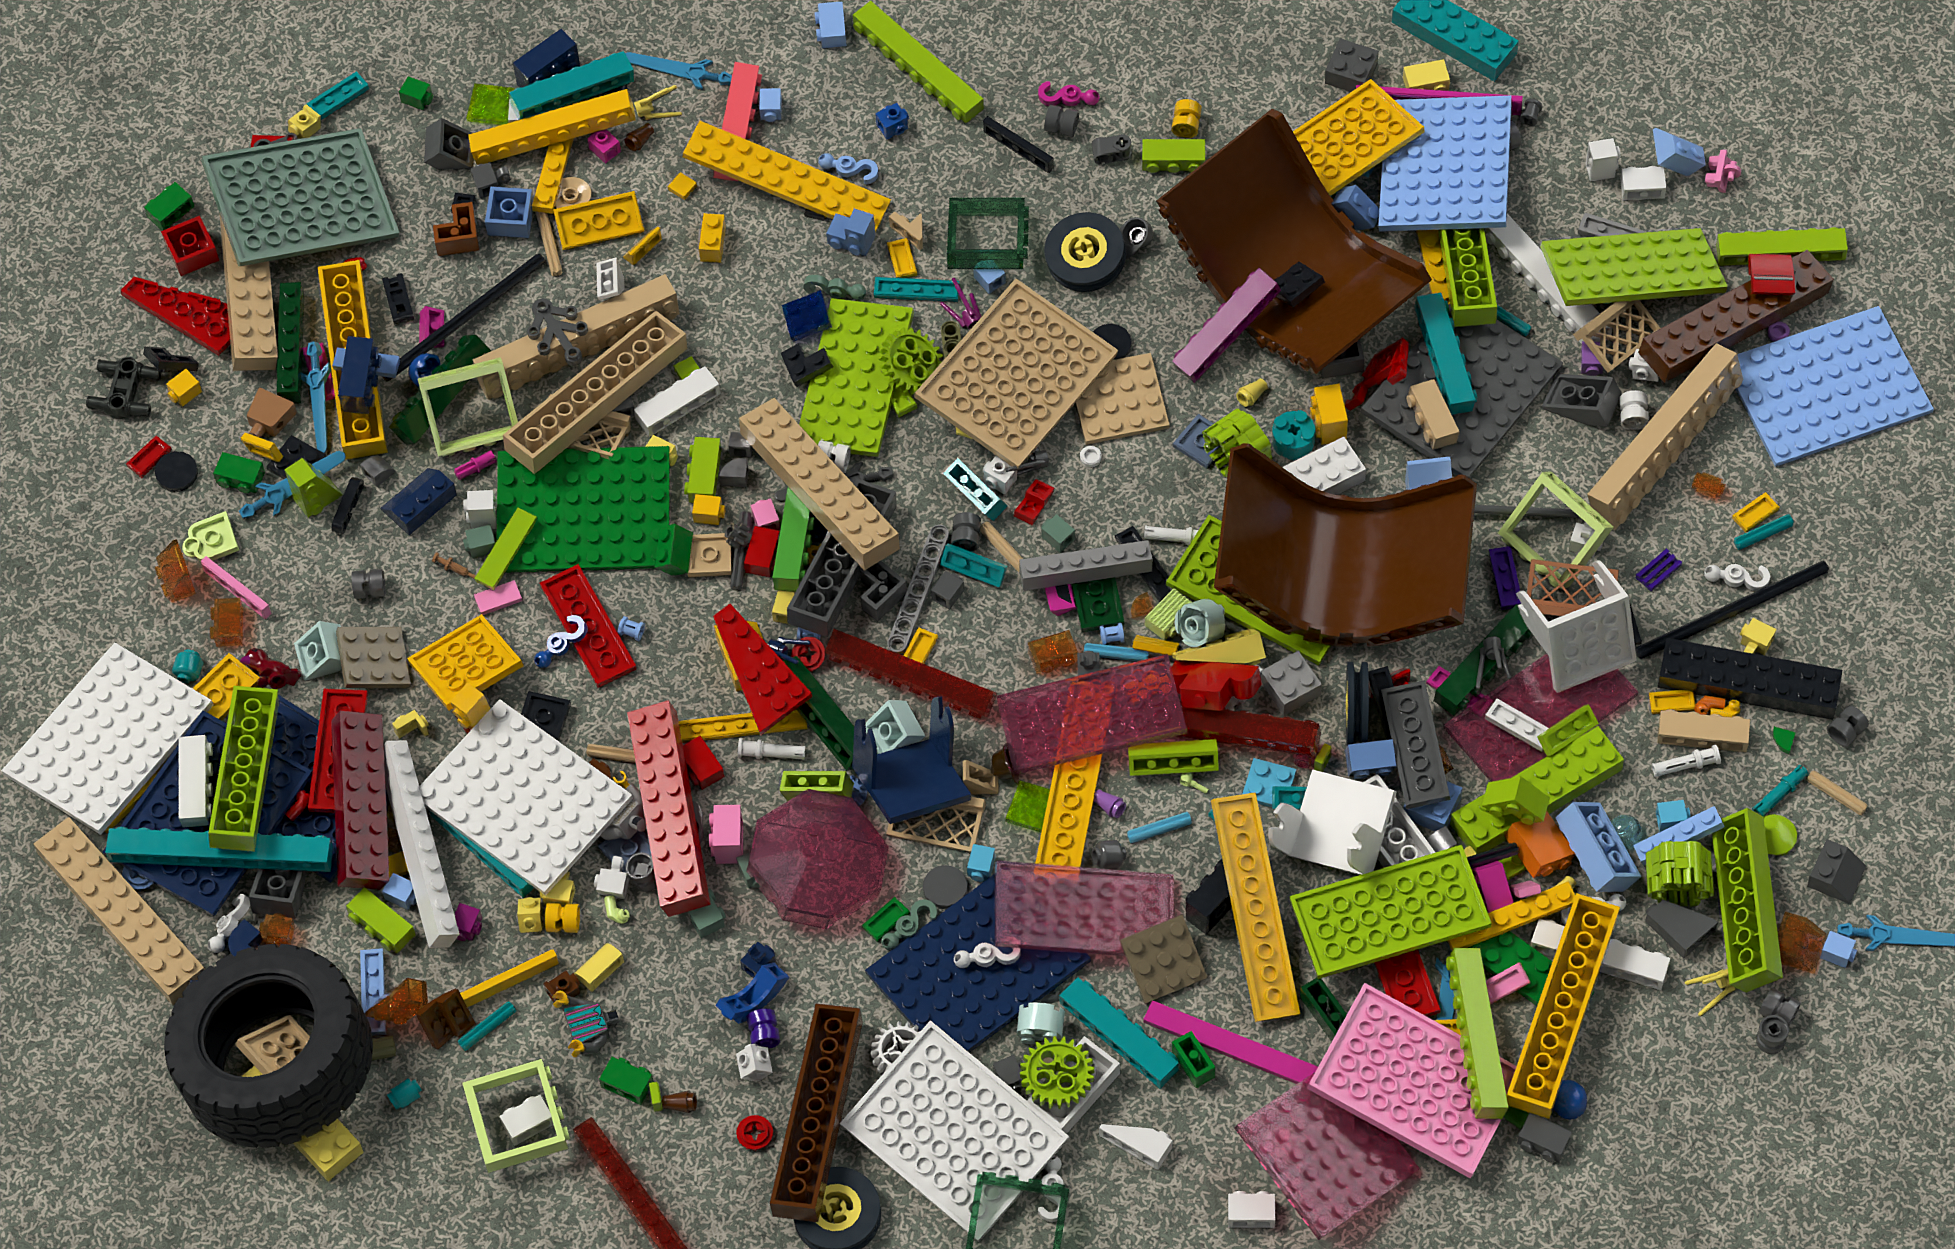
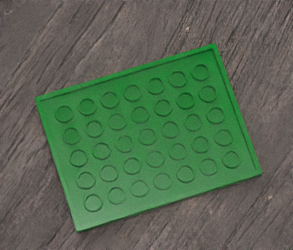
M669 446L617 447L616 450L610 452L613 453V456H609V459L600 457V454L594 451L587 453L577 449H565L535 474L506 451H498L496 542L517 508L537 517L536 523L505 573L565 571L579 564L581 570L655 568L660 527L670 525ZM600 448L608 452L611 450V448Z

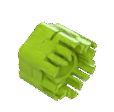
M1238 408L1202 431L1204 441L1206 442L1203 446L1206 453L1220 446L1209 457L1214 461L1225 454V456L1215 462L1217 469H1220L1229 462L1230 449L1243 443L1251 444L1272 460L1269 439L1253 416ZM1226 466L1220 471V473L1226 478L1228 474V466Z
M1666 841L1646 852L1648 897L1657 900L1659 903L1663 899L1667 901L1666 892H1669V902L1678 905L1677 892H1679L1680 906L1686 907L1688 906L1687 892H1689L1690 907H1695L1701 903V899H1707L1709 896L1712 897L1714 895L1711 852L1702 846L1700 842Z

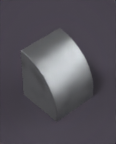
M731 432L729 439L730 456L751 457L753 447L740 432Z
M378 455L372 456L360 464L363 475L376 487L396 472Z
M747 459L732 460L722 468L720 472L721 486L747 487L749 469Z
M1446 826L1437 830L1426 839L1435 852L1457 846V842Z

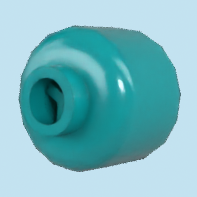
M187 649L177 654L172 672L177 677V680L188 684L190 681L198 680L204 662L198 652Z

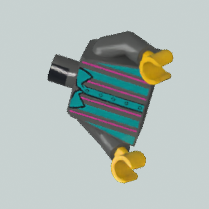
M557 991L552 996L559 999L553 1003L555 1008H560L564 1005L563 1012L572 1037V1041L567 1048L575 1049L571 1054L575 1058L579 1054L597 1053L607 1042V1039L610 1038L607 1026L620 1022L616 1009L603 1013L598 1002L570 997L563 991Z

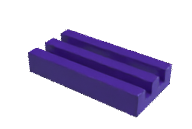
M1667 548L1636 574L1635 578L1651 592L1682 566V561L1677 560L1674 554L1671 555ZM1665 557H1667V559L1662 564H1660L1655 570H1653L1647 577L1643 578V576H1645L1651 569H1653L1658 563H1660ZM1671 562L1673 563V565L1669 569H1667L1662 575H1660L1654 582H1652L1651 584L1648 583L1666 566H1668Z

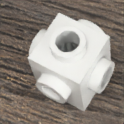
M1636 349L1634 357H1630L1629 370H1632L1633 379L1658 382L1659 376L1638 353L1639 349Z
M995 456L983 468V482L989 488L1006 494L1017 480V470L1006 472V468L1012 466L998 456Z
M749 1044L736 1054L741 1079L757 1082L773 1073L768 1048L760 1047L757 1044Z

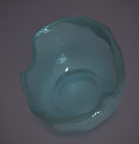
M1618 815L1611 820L1626 850L1634 849L1633 845L1642 841V828L1635 817L1631 815Z

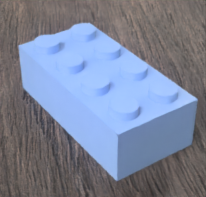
M1572 802L1555 817L1560 830L1565 834L1571 850L1575 852L1580 861L1581 868L1586 872L1590 879V884L1596 892H1623L1642 877L1601 803Z

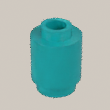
M407 1078L390 1089L391 1092L387 1096L396 1110L400 1107L403 1109L421 1097L419 1092L422 1089L415 1079L410 1081Z

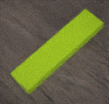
M517 508L475 576L476 582L495 590L536 523V516Z

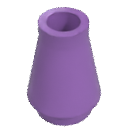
M1100 789L1095 792L1094 802L1110 817L1119 818L1124 813L1126 803L1123 802L1122 798L1103 792Z

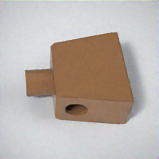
M259 387L247 413L249 425L253 427L249 434L261 438L264 433L275 437L296 415L295 404Z

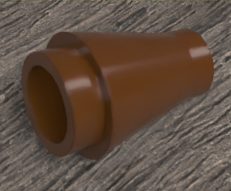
M645 123L643 126L627 133L624 139L625 145L631 151L641 150L649 137L654 133V128L649 123Z
M690 1090L663 1095L662 1107L663 1109L686 1113L696 1111L697 1095L696 1093H691Z

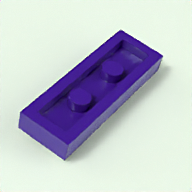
M1511 547L1489 549L1488 554L1501 610L1512 609L1516 604L1520 605L1522 603L1516 595L1520 591Z

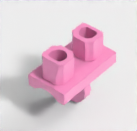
M1720 150L1719 156L1709 157L1710 170H1716V173L1706 174L1705 182L1707 187H1717L1719 192L1726 193L1728 181H1733L1734 178L1741 175V168L1737 166L1736 161H1731L1727 157V150Z

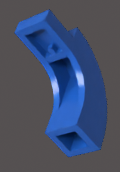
M776 963L762 965L753 980L743 990L735 995L720 998L715 1006L721 1010V1014L724 1017L735 1020L738 1024L747 1021L746 1016L749 1013L762 1009L780 992L789 976Z

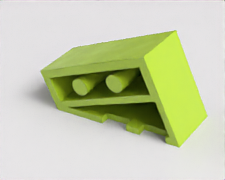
M303 458L284 469L293 499L308 518L312 515H318L324 507L343 496L328 476L315 469L313 465Z

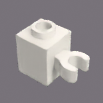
M1576 522L1570 540L1569 551L1579 553L1595 532L1586 522L1584 524ZM1603 543L1600 545L1597 551H1601Z
M613 856L611 870L601 868L600 874H596L594 887L599 895L625 899L630 877L627 873L621 872L624 865L622 857Z

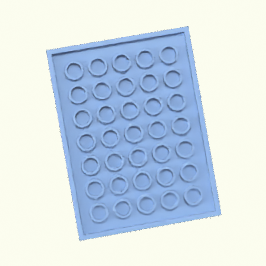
M1483 96L1395 100L1424 126L1425 132L1382 161L1379 231L1506 227L1512 97Z
M1879 306L1737 354L1743 381L1736 388V391L1775 467L1933 413L1934 410Z

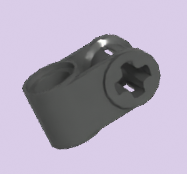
M1118 135L1094 139L1091 143L1094 162L1100 165L1102 162L1108 164L1131 158L1132 142L1130 137Z

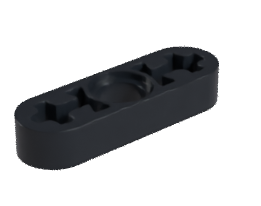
M351 477L332 521V532L345 533L353 514L351 511L356 507L364 488L363 479Z

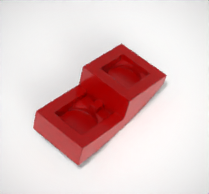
M1035 479L1027 489L1025 498L1015 509L1014 517L1033 525L1052 496L1055 488Z

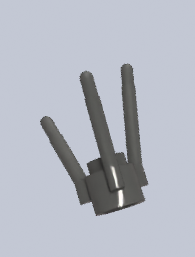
M1038 446L1029 456L1028 463L1022 464L1019 468L1016 466L1006 468V472L1017 470L1018 476L1048 467V454L1046 450L1040 451Z
M1498 637L1486 638L1483 641L1484 647L1479 649L1480 661L1476 689H1480L1485 656L1490 660L1496 659L1498 669H1501L1503 664L1508 679L1512 678L1505 658L1504 648H1502L1501 640Z

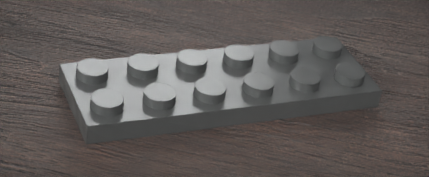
M1425 680L1382 689L1406 809L1451 800Z

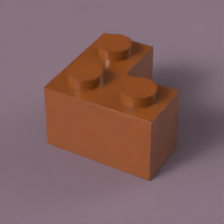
M473 203L452 205L454 222L433 225L438 256L479 251Z

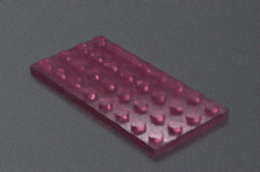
M1168 654L996 696L1013 771L1016 775L1187 733Z
M1545 654L1445 723L1444 729L1490 782L1509 779L1544 759L1547 755L1544 750L1541 752L1485 719L1486 713L1496 699L1550 728L1587 704L1590 705L1599 723L1638 696V691L1616 669L1557 693L1553 688L1549 655Z
M996 861L995 946L1125 956L1119 942L1120 939L1174 918L1173 874Z

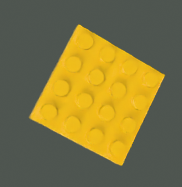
M482 614L407 658L412 668L448 711L453 709L450 701L467 682L481 692L524 666L522 660Z

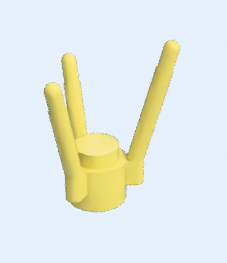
M673 85L647 98L634 102L639 118L644 116L645 120H649L652 118L682 115V112L651 114V111H654L651 101L671 92L677 86Z
M1728 968L1685 981L1686 985L1698 982L1707 984L1716 981L1720 988H1725L1722 993L1698 1013L1699 1016H1702L1728 993L1735 990V987L1729 984Z

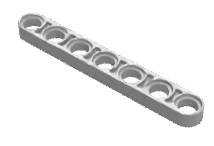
M935 525L928 534L888 639L887 646L891 655L901 656L909 646L941 562L945 545L949 541V531L943 525ZM936 532H943L945 537L937 540L933 535ZM930 550H936L939 553L935 558H929L926 554ZM923 568H928L932 571L929 576H922L919 572ZM917 586H921L925 590L920 595L912 592ZM908 605H915L918 609L914 613H908L905 608ZM902 623H907L911 626L905 632L900 631L898 627ZM894 642H901L904 646L900 650H894L891 645Z

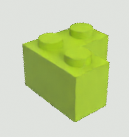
M1519 776L1488 782L1482 807L1495 817L1514 814L1522 823L1532 825L1533 823L1544 821L1550 797Z

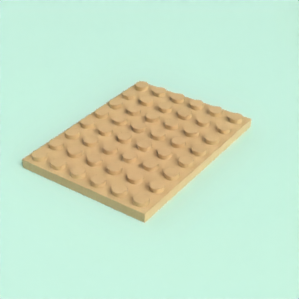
M1015 279L915 392L914 397L1010 466L1019 468L1114 359L1118 350L1018 279Z

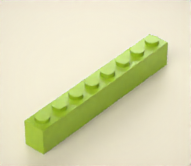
M871 0L853 14V27L855 31L859 34L863 33L872 46H878L886 58L893 59L901 71L905 70L909 73L913 82H919L928 95L933 94L939 104L944 108H949L957 120L961 119L967 123L984 109V99Z
M1454 948L1446 959V968L1450 970L1449 985L1454 993L1453 1008L1457 1010L1456 1025L1461 1033L1460 1048L1464 1050L1463 1065L1468 1073L1467 1088L1471 1090L1470 1106L1474 1110L1475 1119H1502L1509 1107L1480 948Z

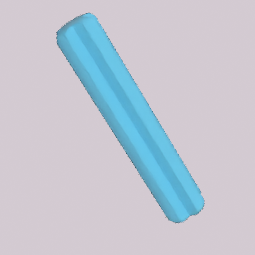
M1085 643L1084 651L1099 653L1100 658L1147 662L1149 656L1148 651L1128 647Z
M1184 812L1129 830L1127 837L1130 843H1135L1190 825L1192 820L1190 814Z

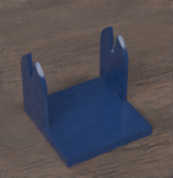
M942 696L932 699L928 740L877 754V746L872 728L868 729L866 734L865 718L856 720L854 726L853 769L889 824L971 801L970 791L952 766L954 722L949 706L945 707L943 713Z

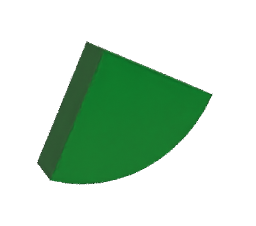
M1774 726L1773 739L1782 752L1789 754L1796 732Z

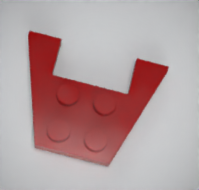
M1403 337L1374 354L1362 374L1364 380L1355 385L1352 390L1355 395L1351 400L1347 399L1344 403L1348 410L1351 411L1361 405L1368 388L1375 384H1381L1386 377H1388L1387 381L1392 385L1406 378L1409 343Z

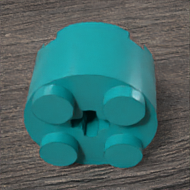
M1302 410L1289 411L1276 417L1272 427V446L1275 452L1289 460H1298L1310 454L1315 444V424L1307 413Z

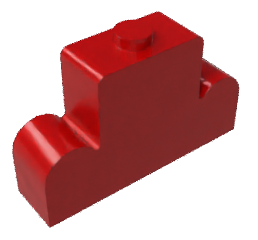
M1176 660L1169 670L1172 690L1180 694L1182 707L1221 711L1232 696L1240 700L1250 699L1262 685L1259 666Z

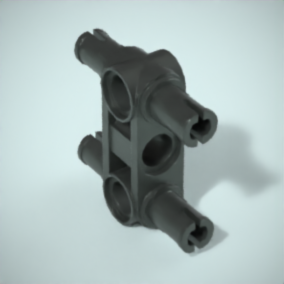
M124 357L117 360V362L99 359L97 362V372L114 374L106 398L88 395L86 399L87 409L104 411L116 419H123L131 415L150 417L151 404L134 402L135 395L141 379L160 381L162 372L158 371L156 367L144 366L143 363L136 362L133 357Z

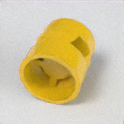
M1182 99L1176 102L1171 128L1173 134L1186 138H1193L1198 134L1202 106L1198 102L1190 99Z
M547 903L545 912L546 932H560L561 929L565 933L579 932V904H566L562 907L561 904Z

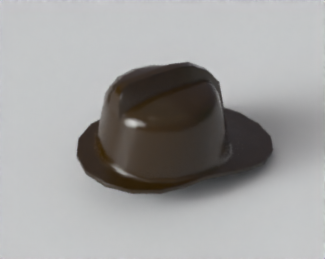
M1005 743L1002 749L992 755L991 774L997 776L1000 780L1013 779L1019 785L1017 756L1012 746Z

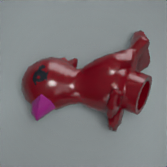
M259 648L248 650L240 660L243 665L259 672L261 678L258 679V686L265 688L267 685H270L272 689H280L286 684L294 686L301 677V671L294 668L290 669L288 665L280 661L271 660L268 654Z

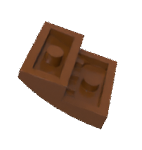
M456 988L435 998L415 1013L432 1047L435 1049L441 1048L453 1036L460 1038L476 1024L459 990Z

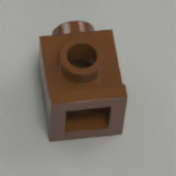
M564 971L551 981L543 983L545 992L553 1002L559 1000L552 997L557 991H563L570 997H576L580 994L579 985L581 983L574 973L569 975L567 971Z

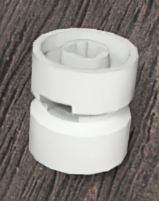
M1627 391L1620 396V417L1623 428L1627 430H1640L1648 424L1649 413L1646 411L1648 409V397L1646 393L1642 391Z
M820 440L818 446L845 473L851 454L848 449L851 447L843 444L834 446L832 442Z

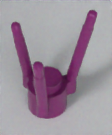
M952 278V282L966 307L962 312V318L944 302H940V305L960 323L962 328L967 326L971 330L982 315L979 312L973 293L969 294L972 308L956 278Z

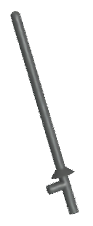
M1475 505L1474 513L1511 515L1516 506ZM1530 507L1524 515L1580 518L1571 509Z

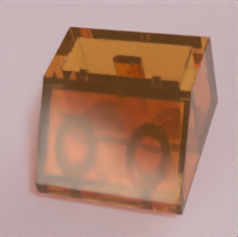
M406 978L382 995L365 1012L366 1017L374 1018L377 1021H392L395 1024L407 1023L408 1020L416 1015L415 1013L428 1004L426 981Z

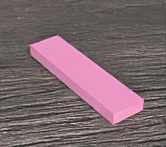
M207 556L201 560L203 570L207 575L264 619L271 615L269 605Z

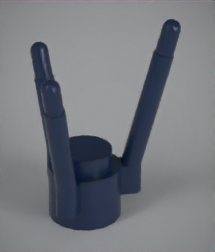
M779 637L778 640L770 639L767 644L782 661L787 660L798 664V660L787 655L788 646L785 644L810 645L811 642L809 640Z

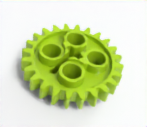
M905 327L900 331L895 330L886 337V340L882 343L883 347L879 350L883 354L879 357V360L884 362L880 368L887 370L884 376L891 377L889 383L895 381L896 389L901 386L903 393L909 390L910 394L913 395L942 363L939 359L943 357V354H937L936 351L940 347H933L935 340L928 341V334L921 336V330L914 333L913 328L906 330Z
M1054 1036L1053 1042L1049 1043L1047 1038H1044V1045L1036 1042V1050L1029 1047L1030 1056L1024 1055L1023 1060L1026 1063L1020 1064V1068L1023 1070L1020 1072V1078L1023 1079L1021 1081L1022 1087H1027L1026 1094L1033 1093L1032 1101L1039 1098L1040 1106L1048 1102L1049 1109L1053 1107V1104H1057L1058 1109H1061L1062 1103H1065L1069 1108L1071 1100L1078 1104V1096L1086 1097L1085 1090H1091L1090 1083L1094 1082V1076L1091 1074H1094L1095 1071L1094 1067L1091 1066L1093 1059L1088 1058V1050L1082 1052V1044L1074 1047V1039L1068 1044L1065 1037L1062 1038L1061 1042H1058L1056 1036ZM1047 1057L1053 1059L1050 1063H1045L1042 1060ZM1069 1061L1076 1063L1073 1067H1068L1065 1064ZM1042 1078L1049 1080L1046 1084H1041L1038 1081ZM1068 1082L1071 1083L1072 1086H1070L1069 1088H1064L1061 1086V1084Z

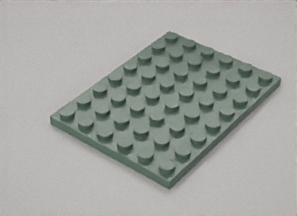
M361 128L202 156L201 162L238 267L399 236L397 224Z

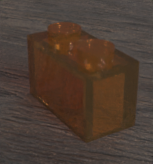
M241 598L214 599V607H211L210 610L211 620H214V626L210 627L211 640L214 639L216 647L243 645L244 607Z
M1070 630L1028 642V653L1036 674L1041 672L1047 674L1052 672L1054 668L1061 666L1070 667L1077 662L1078 651Z

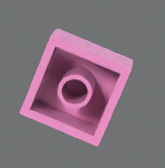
M714 805L713 813L709 814V825L711 827L709 847H711V857H715L716 864H737L736 858L743 855V817L741 805Z

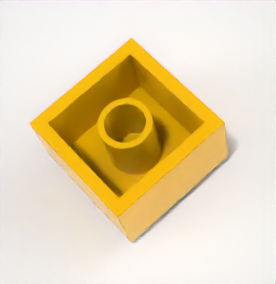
M1340 384L1314 387V395L1310 396V415L1312 420L1315 419V437L1320 438L1321 445L1330 444L1342 437H1345L1347 440L1348 418Z

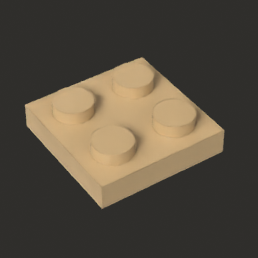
M725 533L693 535L688 577L732 574L731 546L726 543L728 538L725 537Z

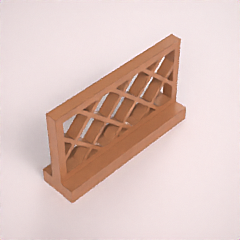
M1531 559L1527 594L1531 598L1532 589L1539 584L1547 593L1540 600L1532 599L1542 614L1564 616L1584 608L1592 602L1596 603L1595 599L1602 595L1599 593L1593 598L1586 589L1589 584L1595 581L1594 576L1584 586L1576 577L1582 570L1589 571L1592 576L1595 575L1592 572H1596L1594 567ZM1535 564L1544 565L1550 573L1539 580L1534 573ZM1549 566H1555L1556 568L1551 570ZM1561 567L1567 568L1571 574L1562 583L1554 574ZM1571 569H1579V570H1578L1577 572L1573 573V571H1572ZM1608 569L1611 574H1614L1613 577L1618 582L1619 570ZM1550 575L1559 584L1551 592L1542 584ZM1574 577L1581 588L1571 595L1564 584ZM1535 578L1537 583L1533 585V580ZM1560 587L1569 596L1563 602H1557L1551 595ZM1582 590L1591 599L1585 605H1579L1573 598ZM1550 597L1552 601H1546L1545 599ZM1571 599L1574 604H1569L1566 602Z

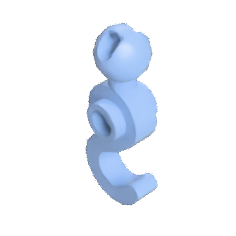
M824 153L818 160L821 168L827 170L832 167L836 168L838 175L846 178L858 174L863 169L871 170V173L864 176V184L866 185L873 183L878 178L877 164L870 159H863L856 163L855 159L851 156H842L836 160L831 154Z

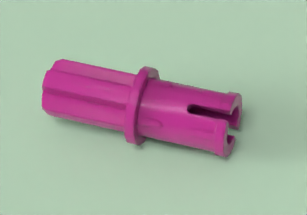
M489 450L475 459L473 457L470 458L469 462L455 468L454 473L461 480L475 472L480 473V470L495 464L497 461L494 459L493 452Z

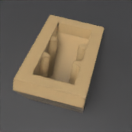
M968 760L963 761V783L971 794L999 793L998 777L991 774L990 769Z

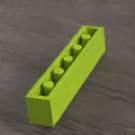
M1836 227L1829 229L1810 228L1807 230L1789 229L1786 231L1767 230L1765 232L1746 231L1744 233L1725 232L1718 234L1716 241L1718 266L1748 264V254H1776L1794 257L1805 250H1808L1817 261L1846 260L1848 251L1845 228Z

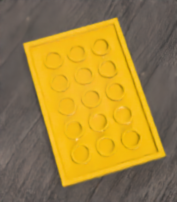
M1372 79L1293 131L1330 196L1425 132L1424 126Z

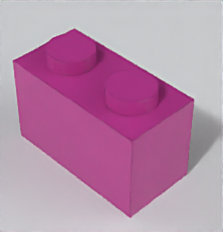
M1494 861L1472 868L1487 913L1513 903L1501 862Z

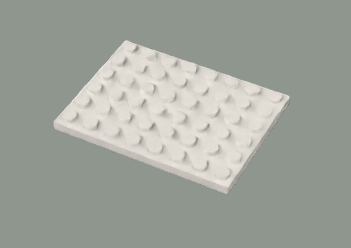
M114 643L1 771L4 776L101 835L172 754L179 744V737L185 736L202 710L208 712L214 704L211 699Z
M500 699L419 786L424 805L428 810L545 896L633 799L631 793Z
M931 1020L840 1122V1125L978 1242L981 1241L1069 1139L1065 1132Z

